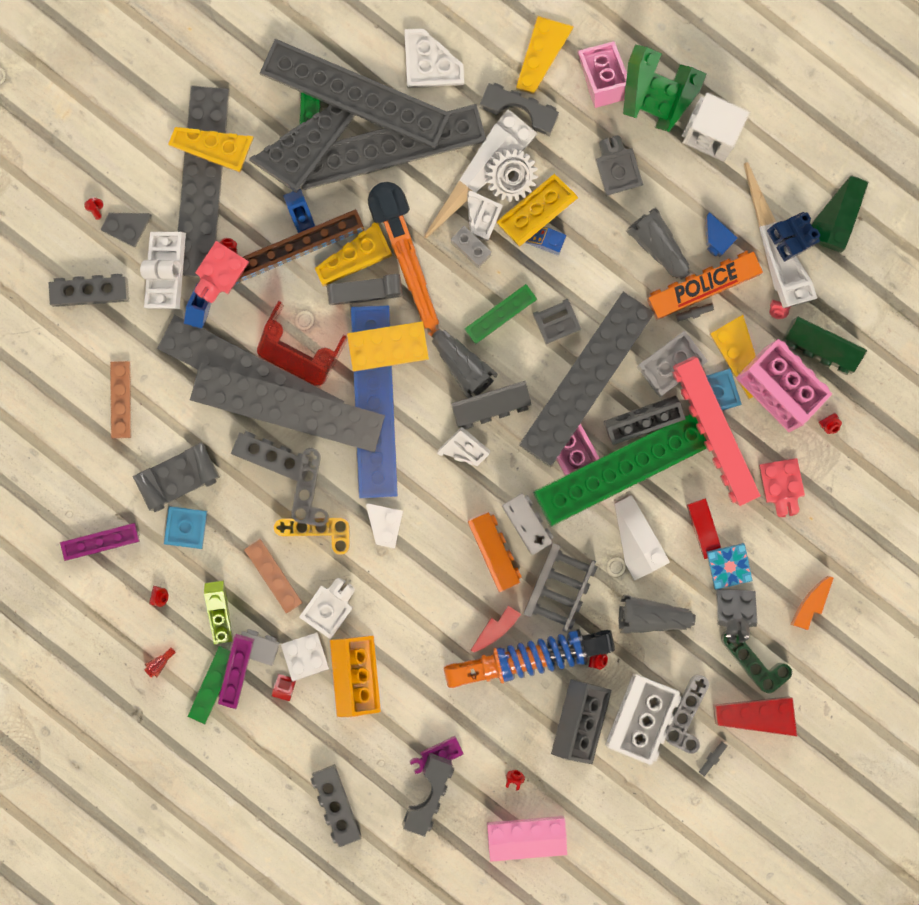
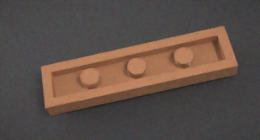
M110 362L111 438H131V362Z
M261 539L244 549L286 614L303 603Z

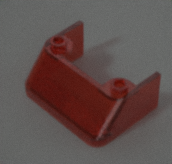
M278 300L263 329L257 346L258 355L271 364L314 386H322L329 377L347 343V336L343 334L335 351L329 348H321L316 352L314 358L280 341L283 335V327L276 320L284 305Z

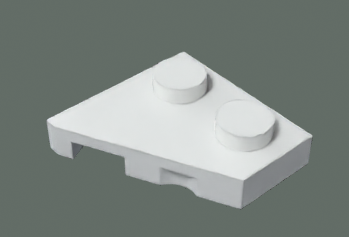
M367 503L366 507L376 545L395 548L403 511Z

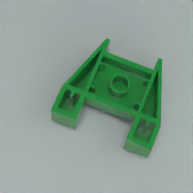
M635 44L628 61L623 114L637 119L639 111H644L659 118L655 128L669 132L700 92L707 73L680 64L674 81L655 73L662 53Z

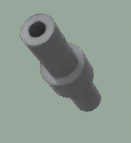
M710 303L701 307H691L688 311L676 314V319L679 322L691 317L693 319L698 318L701 314L713 311L714 306Z
M721 741L715 751L706 758V763L699 771L704 777L712 766H716L719 762V757L727 748L725 743Z

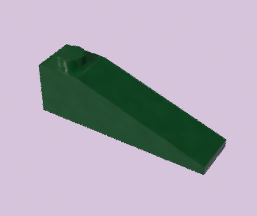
M852 175L847 179L812 221V227L820 233V242L817 244L840 253L846 249L869 182Z

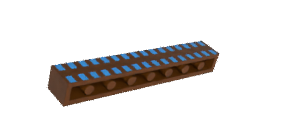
M352 210L243 256L242 258L249 261V264L236 284L364 231V226L357 210Z

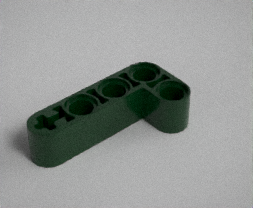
M726 631L722 634V644L761 691L772 693L791 678L792 669L789 665L778 663L768 670L746 642H742L739 645L737 634H735V643L739 646L736 648L732 643H727ZM741 649H746L748 655L745 659L741 660L738 653ZM753 664H758L760 667V671L757 674L751 673V666ZM780 667H785L787 670L784 677L778 675ZM766 679L772 681V686L769 689H764L763 682Z

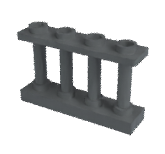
M553 543L523 614L531 617L532 614L536 615L537 613L564 625L562 631L567 632L568 629L572 630L575 619H573L575 611H580L583 603L580 599L582 594H587L590 584L587 582L590 576L594 577L598 566L595 565V560H591L589 565L563 554L559 550L561 546ZM560 560L585 571L586 574L583 582L554 571L555 569L552 568L554 561L558 562ZM547 578L550 580L553 578L579 589L575 600L547 589V586H545ZM546 596L572 607L568 617H563L540 607V604L537 603L539 597Z

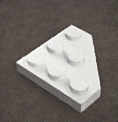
M405 29L407 88L464 85V67L458 59L431 37L425 29Z

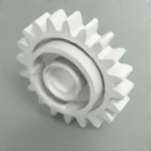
M514 148L511 149V153L504 149V155L497 152L498 159L491 157L494 163L487 164L491 170L485 172L486 175L490 176V178L485 180V182L491 184L488 189L494 190L493 195H499L501 200H504L506 197V200L511 202L512 197L519 201V195L525 198V191L532 192L529 186H536L532 182V179L538 178V176L533 174V172L538 170L532 166L535 161L529 160L530 155L527 153L524 155V151L519 150L517 152ZM514 171V177L508 179L509 172Z

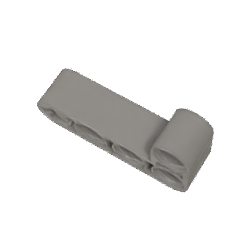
M694 675L690 679L680 703L673 713V721L665 729L667 733L665 740L689 754L696 753L700 748L699 740L686 731L709 687V681L702 675ZM702 679V683L704 685L703 687L699 686L696 691L700 693L699 696L693 692H690L691 689L695 691L697 688L695 681H700ZM689 696L695 697V704L692 706H687L686 698ZM680 713H685L687 716L684 723H678L677 716ZM675 730L678 732V738L673 741L669 740V732ZM693 739L695 741L693 749L686 748L687 740Z

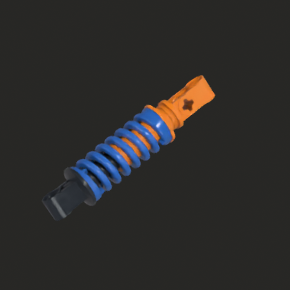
M576 629V631L568 633L567 641L563 634H559L557 636V644L555 639L549 636L547 638V646L544 640L540 638L537 640V645L533 641H528L526 648L522 643H518L517 650L512 645L507 647V652H505L504 648L495 647L493 648V655H481L480 659L449 664L443 669L449 688L482 680L490 682L495 678H498L502 684L514 680L515 674H518L519 678H524L526 671L530 676H534L535 669H538L539 673L543 674L545 667H548L549 671L553 672L555 670V662H557L560 669H564L566 659L570 667L575 666V657H578L576 659L577 664L587 665V657L614 652L615 645L611 630H602L582 636L580 629ZM471 669L475 670L474 674H471Z

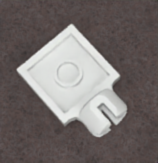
M341 578L335 579L329 588L321 585L299 617L329 639H332L353 608L348 602L355 589L351 584H348L341 591L340 589L346 582Z

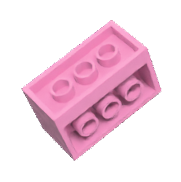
M779 339L767 345L736 377L788 432L803 426L832 395L829 387L825 383L820 382L815 377V373L802 363L801 358L794 355L789 350L788 345Z

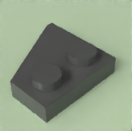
M109 213L100 230L136 248L152 215L149 213Z

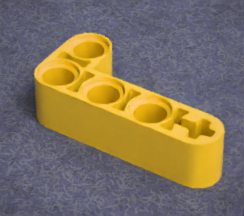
M315 518L317 523L325 520V518ZM329 518L326 524L327 528L322 533L317 531L316 526L307 524V530L304 533H300L297 530L299 523L294 519H279L274 524V531L279 536H332V550L336 554H346L350 549V526L348 521L343 518ZM339 521H343L346 524V529L343 532H338L335 528ZM282 522L286 526H292L291 522H294V533L291 534V529H286L282 533L281 530H278V526H281ZM340 540L346 543V549L342 552L336 549V543Z

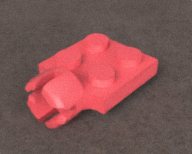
M216 241L195 272L200 277V281L195 287L194 292L210 303H213L221 292L229 294L249 264V261Z
M798 459L760 464L759 470L766 503H774L778 517H786L788 512L789 516L798 514L800 510L798 498L805 496Z

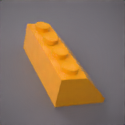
M374 636L330 640L337 717H355L380 713Z

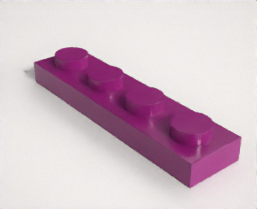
M136 523L63 541L60 542L64 561L137 543L140 542Z
M235 634L220 692L219 705L237 709L254 643L253 638Z

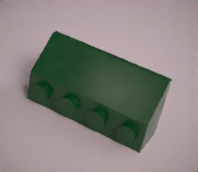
M798 316L791 321L782 340L790 349L796 350L798 348L803 351V355L809 358L816 357L820 359V363L828 367L833 365L838 368V372L845 375L856 371L868 351Z

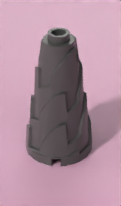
M655 207L649 211V215L644 214L635 221L626 232L661 264L672 277L675 276L676 279L680 278L682 280L690 273L688 271L690 264L683 256L677 242L673 238V234L662 219L660 211Z
M439 329L432 335V343L467 398L473 397L472 393L477 396L485 391L494 382L491 378L492 375L497 378L498 374L494 369L482 361L476 354L470 352L457 338L455 339L446 330L441 331Z
M623 595L621 598V602H625V606L619 607V629H622L620 631L622 634L687 630V628L695 625L696 616L689 609L636 598L630 595Z

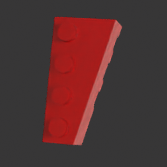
M790 696L713 705L715 724L718 726L797 737L793 698Z

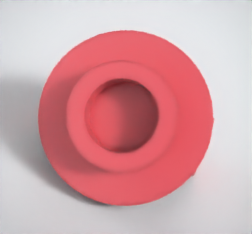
M772 300L769 311L770 315L776 319L786 318L790 307L783 308L781 302Z

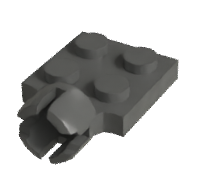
M612 136L610 138L612 148L609 138L601 140L599 146L602 156L595 161L606 196L642 186L643 182L633 148L625 149L620 136Z
M717 589L718 625L725 626L726 636L729 641L735 643V634H737L739 643L745 642L749 638V627L757 626L756 591Z

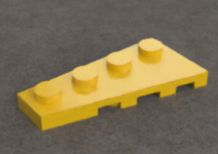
M537 16L516 90L535 94L574 26Z
M175 127L168 145L240 173L254 136Z
M374 222L371 224L372 226L358 234V237L345 244L341 250L332 254L315 267L323 287L392 256L378 223Z
M744 315L710 333L711 338L736 378L756 357ZM738 381L748 400L753 397L752 394Z

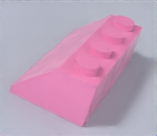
M580 424L556 460L566 476L600 458Z
M564 816L487 822L490 862L567 855Z

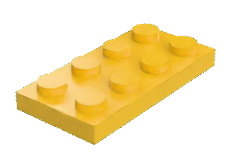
M553 174L496 221V223L520 247L578 199V197L559 177Z
M423 321L347 333L353 372L429 360Z

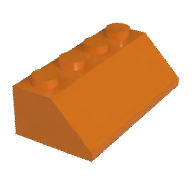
M488 512L469 520L470 529L498 591L502 592L519 584V579L522 576L517 567L513 568L511 561L514 558L510 550H505L503 544L506 543L502 532H497L495 526L498 525L494 514L490 516Z

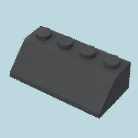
M526 381L451 403L457 426L464 429L474 427L473 423L479 421L481 424L491 422V418L499 416V419L510 416L511 411L517 410L518 413L529 410L528 406H531Z
M570 679L551 755L570 761L593 764L612 692L611 689Z

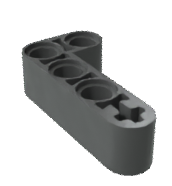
M400 274L385 275L379 279L327 285L329 305L403 296Z
M314 448L306 449L302 455L292 507V518L298 523L324 526L329 521L328 513L323 509L312 507L321 460L320 453ZM311 452H314V455L317 456L316 459L312 460L311 464L315 466V469L304 467L305 464L309 465L310 460L307 458V455H310ZM305 471H311L313 473V479L311 481H305L303 479V474ZM302 490H308L310 493L309 498L305 501L299 497ZM298 509H304L306 512V516L302 520L296 517ZM318 512H322L325 515V520L322 523L315 521V515Z

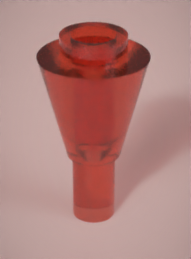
M170 647L163 655L145 663L146 668L144 671L151 678L153 676L158 678L167 661L176 652Z

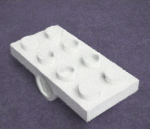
M150 232L148 260H144L140 266L141 276L146 279L144 308L180 309L186 233Z

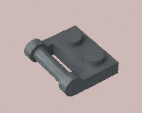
M568 298L551 308L532 313L546 345L581 330ZM566 309L567 315L546 324L543 323L542 319Z

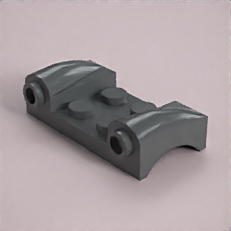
M201 442L175 457L134 475L133 478L149 511L154 510V512H158L165 508V504L204 485L209 487L217 483L216 479L220 478L209 457L204 443Z

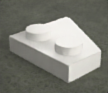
M469 190L467 193L469 231L473 235L488 241L503 205Z
M461 427L438 450L437 454L443 456V454L452 456L454 460L465 461L468 464L478 466L490 454V450Z

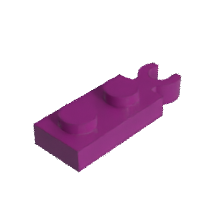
M453 736L420 752L422 758H413L410 760V764H419V767L414 769L415 774H419L423 771L429 753L449 760L464 755L456 736Z

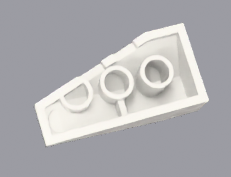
M630 495L617 502L615 510L624 561L635 581L670 563L633 496Z

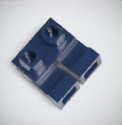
M801 212L787 220L777 222L767 230L774 245L781 243L776 248L784 262L807 251L820 242V233L810 224L811 217L807 212ZM775 230H777L781 238L776 237ZM785 246H786L788 252L790 253V255H787V254L785 253V251H784V247H785Z

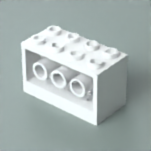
M706 93L704 98L700 97L682 134V137L685 138L683 143L724 162L734 148L750 112Z
M633 673L605 745L612 750L652 765V762H656L659 757L660 751H658L660 743L663 744L666 739L667 733L665 729L673 721V709L678 707L680 703V692ZM656 697V705L653 704V706H651V704L649 703L650 699ZM648 715L650 721L643 724L642 718ZM641 734L643 739L636 742L635 736Z

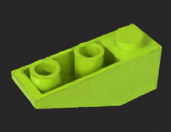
M224 581L205 583L204 598L214 644L233 642Z

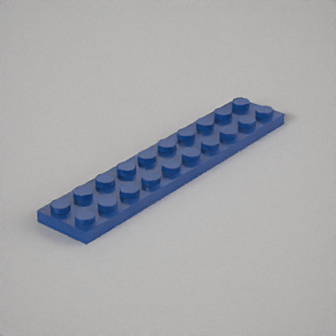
M389 305L351 307L352 332L390 327ZM392 366L354 372L355 407L385 415L375 453L357 448L359 498L398 497Z

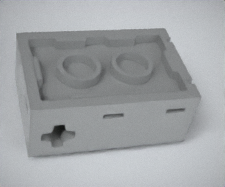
M684 331L639 364L637 368L657 395L661 397L680 383L676 382L672 374L674 372V365L693 356L698 358L701 366L708 361L686 331Z
M522 493L502 505V508L530 554L534 555L552 544L551 539L554 537L548 528L544 529L541 525L543 519L538 511L534 513L530 507L533 503L529 496H524ZM535 535L543 537L541 545L534 543V540H536Z

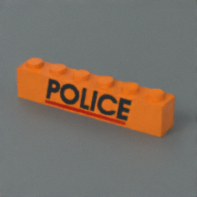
M742 252L737 255L738 259L733 261L730 258L720 262L721 266L715 269L713 266L702 270L703 274L699 276L692 274L686 277V281L679 284L676 281L668 285L667 290L661 292V289L651 292V297L647 301L654 312L655 319L659 320L761 275L763 271L755 253Z

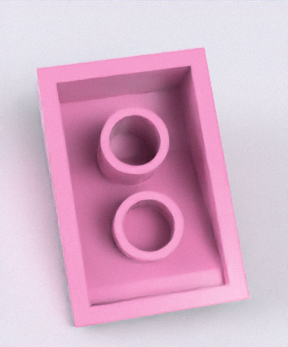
M615 42L579 50L578 55L594 107L597 108L623 101L627 72Z

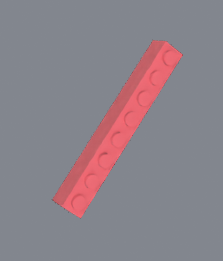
M693 356L674 365V372L672 374L676 382H680L683 388L680 390L685 400L688 399L690 403L689 411L698 421V424H696L698 431L701 435L704 434L706 441H704L705 446L709 452L712 451L714 456L712 461L715 467L720 469L722 473L720 476L722 483L729 488L728 496L731 502L742 506L760 497L761 495L698 358Z

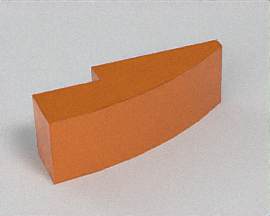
M825 577L806 595L798 607L791 625L805 630L809 629L813 614H822L834 579L833 577Z

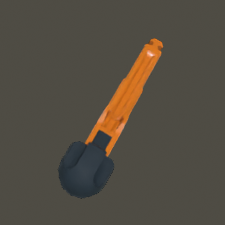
M382 182L374 186L369 192V210L375 223H384L407 287L411 291L421 321H423L424 329L429 328L431 332L428 334L432 337L437 331L435 326L440 323L426 287L427 283L403 216L409 212L410 208L404 192L398 185L391 182Z

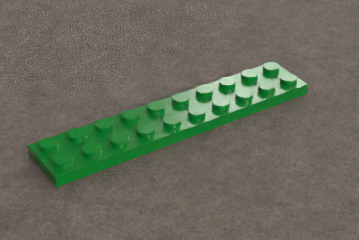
M689 414L685 416V420L665 426L534 491L533 493L550 527L707 449L704 443L706 438L697 429L696 424H698L696 417Z

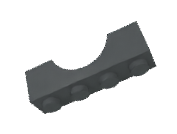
M488 83L480 102L481 109L498 115L502 110L509 107L520 108L530 116L534 131L550 137L559 115L555 107L538 104L539 101L531 97L528 99L521 97L522 94L515 90L509 92L498 83H493V85Z
M429 753L423 773L432 785L431 793L423 803L408 807L402 823L404 830L424 837L427 831H431L434 822L432 820L434 813L437 814L440 808V797L444 796L447 790V785L445 784L448 778L451 779L454 772L451 760Z

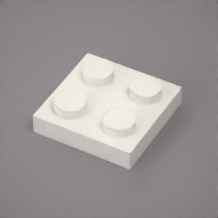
M318 633L281 644L292 681L330 670Z

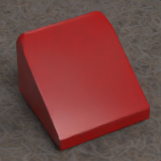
M278 674L272 696L290 701L296 681H292L291 677Z

